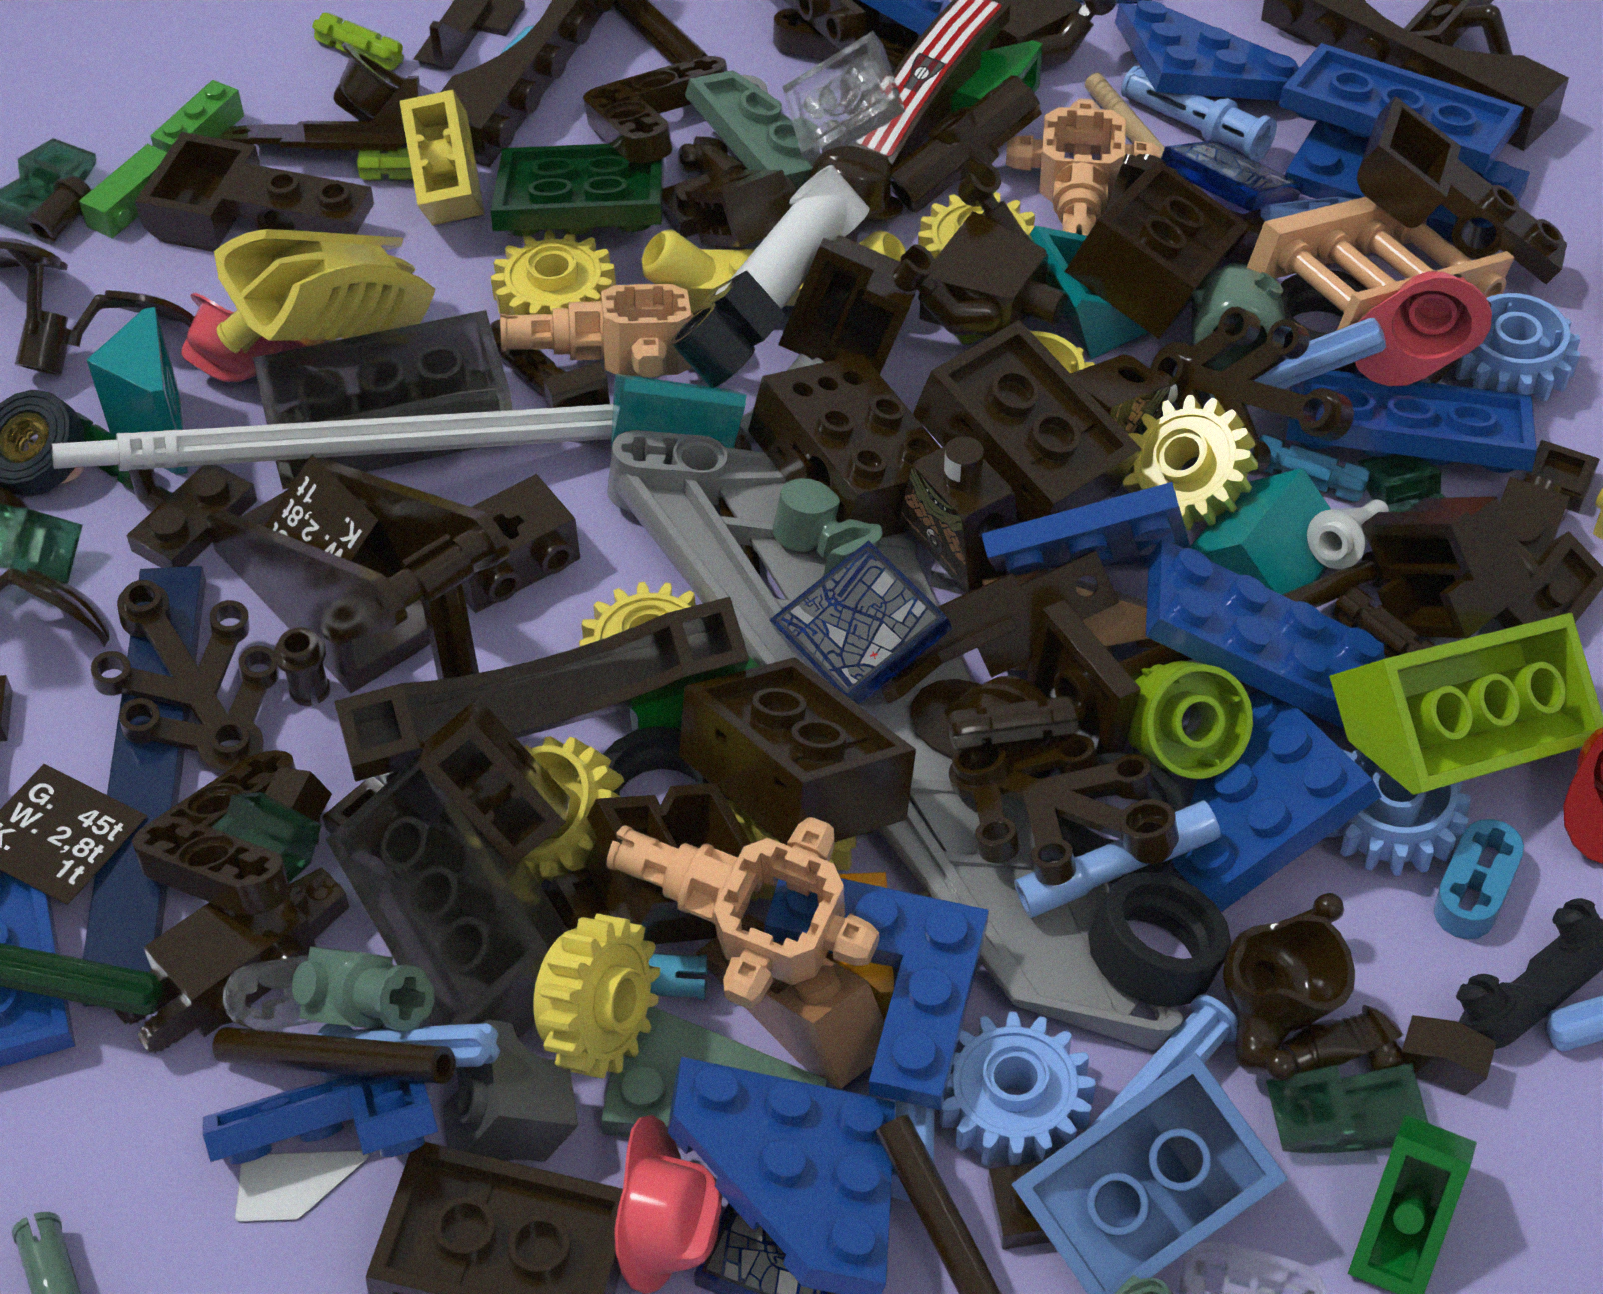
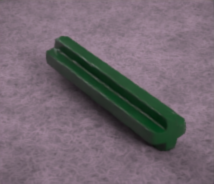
M0 943V986L140 1015L153 1013L157 1007L158 1000L162 996V984L158 982V978L154 973Z

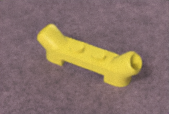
M669 229L656 234L646 245L642 256L643 276L654 284H674L687 289L691 314H693L714 288L732 278L754 250H701L676 231ZM882 230L873 232L859 243L901 262V256L906 252L904 245L898 238ZM803 284L785 306L795 305Z

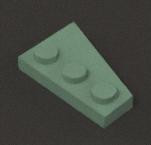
M734 70L689 79L685 97L748 170H783L785 177H788L797 189L808 181L815 160L826 150L832 148L823 141L825 134L823 130L811 122L801 126L782 114V103Z
M648 1007L646 1018L652 1027L650 1033L639 1032L637 1035L638 1055L636 1058L623 1055V1070L620 1073L611 1072L602 1115L603 1133L606 1135L630 1137L631 1129L638 1118L648 1115H654L659 1118L668 1128L675 1075L681 1057L827 1087V1079L663 1010Z

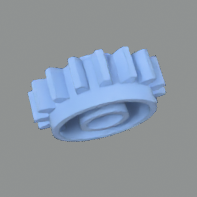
M1503 293L1488 297L1487 300L1491 302L1492 310L1491 329L1481 345L1464 355L1455 364L1457 365L1456 379L1472 378L1474 380L1472 388L1485 390L1488 388L1492 391L1523 395L1534 394L1543 402L1549 400L1552 389L1563 392L1567 387L1569 377L1574 376L1581 353L1577 351L1581 340L1580 335L1570 333L1571 320L1565 318L1553 305L1534 296L1519 293Z
M1356 749L1353 753L1343 750L1373 779L1382 797L1327 836L1344 837L1340 854L1347 857L1357 851L1362 852L1366 855L1364 868L1370 871L1378 864L1379 860L1389 862L1392 874L1395 876L1401 875L1404 862L1412 861L1414 866L1421 873L1429 870L1433 855L1445 862L1450 859L1454 845L1460 842L1469 821L1467 814L1471 804V796L1460 793L1463 781L1413 795L1360 750Z
M1009 1012L1006 1027L996 1028L993 1021L986 1015L980 1017L979 1036L974 1037L969 1032L961 1029L940 1111L939 1122L942 1128L956 1127V1147L961 1151L971 1147L982 1155V1164L989 1166L993 1160L1009 1163L1010 1166L1035 1160L1038 1162L1044 1161L1058 1147L1063 1148L1076 1138V1129L1087 1130L1092 1109L1090 1104L1093 1103L1095 1092V1079L1087 1076L1089 1056L1086 1052L1070 1054L1072 1034L1067 1030L1057 1034L1054 1038L1046 1035L1047 1018L1039 1016L1031 1028L1021 1027L1017 1012ZM1018 1089L1025 1092V1094L1011 1095L1003 1090Z

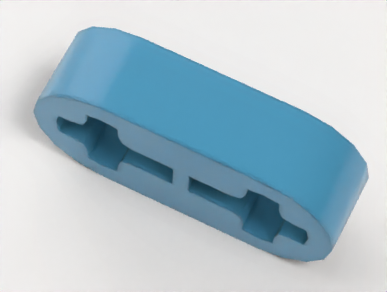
M1482 819L1470 824L1463 833L1440 884L1433 910L1436 921L1449 934L1463 939H1475L1488 934L1495 925L1516 876L1524 851L1522 837L1514 827L1503 821ZM1486 846L1499 851L1490 869L1478 864L1481 853L1485 851ZM1468 888L1480 892L1477 903L1472 908V911L1463 910L1458 907Z

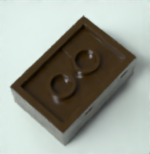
M1157 159L1097 220L1064 272L1157 339H1160L1191 303L1194 292L1199 289L1212 272L1219 269L1249 224Z
M1020 320L933 369L929 374L913 412L914 417L942 447L957 437H971L981 443L984 449L983 459L1008 483L1015 494L1017 524L1104 500L1118 491L1141 451L1137 443Z
M863 354L762 376L748 432L788 482L794 479L805 478L823 483L840 499L837 513V521L839 523L854 519L868 524H878L882 528V538L909 531L900 522V514L910 466L916 460L941 448Z
M796 657L685 686L679 756L710 783H717L725 796L779 842L787 845L797 825L810 817L826 822L834 828V842L861 834H869L876 829L907 820L916 749Z
M425 1142L418 1149L411 1151L407 1158L365 1276L368 1294H615L621 1274L615 1252V1223L623 1189Z

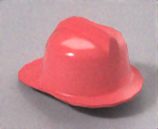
M1428 271L1413 276L1401 286L1399 292L1372 308L1359 320V322L1368 318H1375L1384 332L1386 348L1382 352L1356 361L1357 369L1370 381L1386 386H1406L1427 378L1456 359L1470 353L1483 343L1491 329L1492 310L1486 296L1472 283L1467 282L1464 277L1458 278L1446 272Z
M192 293L190 295L199 308L187 332V338L182 346L181 354L187 362L212 378L223 382L247 380L258 374L277 355L299 362L309 363L314 361V353L300 341H269L263 336L250 347L247 353H244L242 348L237 354L230 351L219 339L216 328L218 324L222 321L224 322L234 312L226 310L200 294Z
M654 1115L638 1118L631 1129L626 1153L623 1192L615 1223V1252L621 1274L632 1289L642 1294L660 1290L671 1277L672 1272L691 1269L704 1263L711 1255L717 1241L722 1194L715 1188L717 1179L703 1165L681 1160L675 1141L667 1133V1126Z

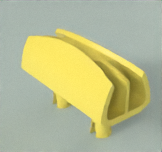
M265 229L237 236L214 251L218 279L237 308L224 322L222 321L218 324L216 328L217 334L221 342L236 354L241 351V348L244 353H247L250 347L262 336L269 341H300L309 349L312 348L314 353L318 351L325 341H335L337 338H342L345 341H352L354 338H359L362 341H369L371 338H375L378 341H406L426 314L434 296L435 288L422 278L412 274L416 271L412 264L403 259L388 255L385 252L389 249L401 247L403 238Z

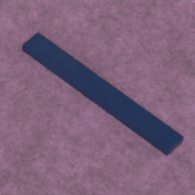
M202 566L140 569L138 580L152 581L167 593L171 611L170 623L196 663L206 585ZM141 602L135 605L144 606L151 602ZM130 635L127 658L130 661L131 668L171 677L148 638ZM122 693L119 713L125 703L141 697ZM151 700L158 706L160 717L188 722L190 709ZM119 715L107 795L147 815V817L95 874L83 959L150 972L152 968L143 947L162 935L168 886L143 875L132 839L142 827L178 804L185 749L155 741L147 743L129 741L122 733ZM139 716L131 720L130 723L140 726L147 724L151 718ZM82 1003L83 1007H84V1006H96V1005H91V1004Z

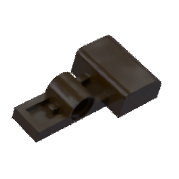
M1395 96L1378 114L1357 174L1358 185L1362 193L1407 228L1418 227L1441 204L1456 215L1452 230V241L1454 246L1464 255L1480 259L1494 255L1499 250L1507 251L1515 257L1514 260L1547 285L1563 267L1567 242L1564 241L1560 231L1545 219L1537 220L1522 209L1516 197L1508 189L1500 185H1491L1458 159L1461 146ZM1484 218L1490 221L1493 226L1478 227L1472 224L1470 219Z
M181 132L136 198L135 205L142 225L157 239L170 244L213 252L219 248L238 217L253 220L258 230H307L313 232L357 234L374 205V199L370 186L260 166L256 145Z

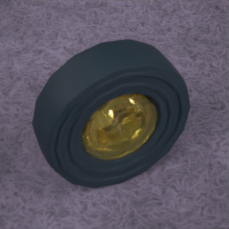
M28 390L13 394L0 403V486L13 494L33 496L48 492L64 482L75 469H54L53 443L84 442V427L77 413L56 395L45 391ZM37 434V441L34 445H32L31 443H34L32 437ZM27 441H30V442L27 444L28 447H29V449H28L27 451H24L23 449H24V446H25L26 442H27Z

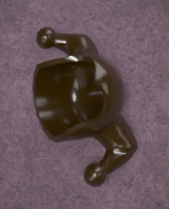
M1326 893L1317 897L1313 908L1304 913L1276 923L1253 926L1239 933L1226 953L1223 981L1226 994L1238 1013L1235 1044L1237 1063L1248 1074H1269L1275 1081L1290 1080L1297 1072V1059L1290 1051L1279 1050L1285 1037L1291 1031L1302 1029L1346 1004L1354 990L1355 967L1351 951L1341 933L1332 924V922L1339 920L1344 914L1343 901L1334 893Z

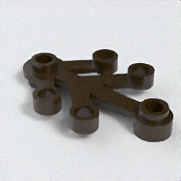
M1231 307L1222 314L1218 329L1194 346L1183 342H1173L1164 346L1154 357L1150 369L1154 372H1166L1171 377L1178 364L1177 373L1173 377L1178 390L1177 399L1175 400L1178 410L1183 409L1187 395H1193L1203 409L1199 391L1214 395L1215 399L1218 400L1225 410V413L1233 409L1244 423L1243 428L1248 430L1256 444L1254 446V458L1258 462V469L1248 472V475H1259L1267 469L1271 460V451L1269 446L1259 439L1245 404L1298 419L1305 433L1325 441H1334L1344 436L1350 429L1354 418L1352 403L1345 395L1326 388L1315 389L1307 395H1302L1254 381L1284 360L1297 359L1306 352L1310 336L1308 330L1301 324L1288 319L1279 320L1269 329L1267 342L1221 372L1207 368L1209 364L1235 345H1250L1259 335L1260 320L1258 316L1244 308ZM1243 318V329L1239 334L1235 335V326ZM1293 331V340L1284 349L1283 340L1288 332ZM1322 404H1324V413L1322 417L1318 421H1316L1317 411Z
M137 580L127 585L117 600L120 624L128 634L135 637L148 638L171 677L131 668L129 659L117 651H107L94 658L91 663V674L94 687L98 692L108 696L124 693L141 697L128 701L120 710L119 719L124 737L134 743L155 741L197 751L202 764L217 776H221L243 760L263 752V735L254 722L267 688L273 686L279 678V667L274 659V651L265 646H253L241 654L239 670L242 684L228 714L217 698V693L236 646L249 633L250 625L247 608L238 601L225 600L219 602L211 609L210 625L212 635L198 667L170 623V604L165 590L148 580ZM141 602H151L144 606L135 605ZM228 618L239 620L233 626L220 624L221 621ZM255 664H265L269 666V668L263 672H253L249 670V668ZM110 669L122 671L120 675L113 678L102 676L105 671ZM151 700L192 709L200 724L160 717L158 706ZM139 716L151 718L147 724L140 726L130 723L131 720ZM228 740L240 741L237 745L231 747L220 744Z
M1085 735L1067 736L1055 744L1011 754L1005 751L1003 745L989 746L988 740L982 741L981 748L956 750L953 754L952 764L949 768L950 783L957 794L975 799L980 825L975 831L980 856L987 862L1003 863L1011 860L1018 854L1020 842L1016 825L1012 820L1005 818L1001 794L1023 802L1026 805L1035 847L1031 852L1035 877L1045 885L1066 883L1076 873L1073 849L1070 843L1062 839L1057 815L1121 839L1125 850L1133 855L1137 861L1145 864H1155L1169 858L1179 841L1175 811L1164 801L1156 799L1141 800L1122 810L1084 796L1114 789L1116 795L1124 799H1138L1149 794L1154 787L1150 761L1142 755H1124L1113 763L1098 766L1094 741ZM1057 767L1060 775L1042 779L1029 776L1030 774Z

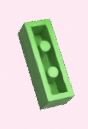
M211 80L150 135L152 145L168 152L181 132L218 138L230 126H234L245 116L239 90Z
M147 143L79 200L86 226L113 239L139 216L135 200L167 152Z

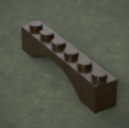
M552 0L537 24L512 47L482 65L450 78L441 92L454 90L465 108L477 164L490 168L501 153L502 148H508L511 145L515 132L526 117L536 111L543 94L554 79L561 77L568 60L579 45L586 43L593 26L604 12L611 9L615 0Z
M1264 0L1262 21L1316 48L1323 43L1524 107L1519 127L1507 142L1522 151L1527 149L1558 120L1569 77L1524 55L1488 54L1462 50L1433 42L1411 33L1388 20L1365 0Z
M726 597L665 613L610 637L537 660L460 677L400 683L336 700L334 704L354 781L357 782L418 765L426 740L477 697L482 700L515 738H520L682 694L687 685L744 671L749 661V656L731 598Z

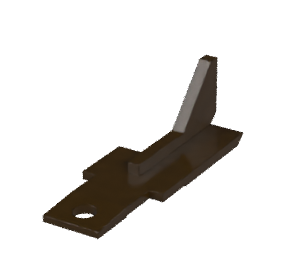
M454 0L441 20L431 23L429 26L430 36L413 60L454 68L479 31L506 36L524 9L525 1Z
M408 76L372 121H299L297 124L230 126L218 139L250 145L280 144L281 148L397 151L406 142L399 101L421 96L419 76Z
M1096 550L1088 552L1018 585L1013 573H1010L934 608L933 610L941 618L884 663L888 672L879 678V683L887 704L900 699L943 663L975 648H978L991 678L1031 660L1042 608L1065 600L1079 618L1084 620L1119 603ZM1086 575L1094 577L1097 581L1095 592L1089 596L1080 595L1076 590L1078 580ZM925 613L921 614L919 617H914L916 621L912 625V627L905 625V622L901 623L905 627L909 628V631L906 633L903 639L893 630V628H890V630L901 639L900 643H898L891 650L875 643V645L879 647L878 651L881 648L891 653L897 650L901 645L905 643L904 640L907 638V636L910 634V632L913 630V628L916 626V624L919 622V620Z

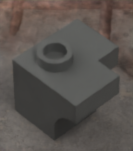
M486 1019L483 1024H490L498 1032L496 1044L500 1049V1054L495 1062L482 1064L480 1067H456L459 1088L443 1106L447 1145L450 1148L504 1161L523 1159L546 1162L578 1127L571 1072L569 1069L557 1067L555 1060L540 1057L528 1050L517 1037L513 1023Z

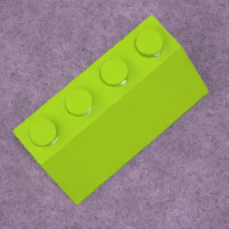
M1572 612L1385 658L1329 676L1348 741L1413 795L1582 747L1584 742L1597 729L1603 727V714Z

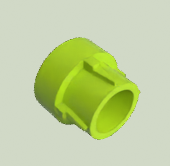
M1177 661L1166 665L1157 664L1151 668L1141 669L1143 675L1135 680L1141 688L1127 740L1133 748H1137L1142 756L1170 773L1192 779L1216 776L1230 768L1241 757L1251 737L1253 712L1245 688L1232 674L1219 667L1192 661ZM1190 706V719L1187 727L1183 731V714L1186 711V709Z

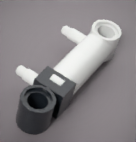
M833 165L820 170L799 188L790 199L789 204L792 207L732 278L714 288L695 310L694 316L672 338L671 344L711 388L718 387L739 371L755 351L754 346L765 341L786 315L782 308L805 281L823 237L835 242L838 235L847 236L869 213L870 208Z

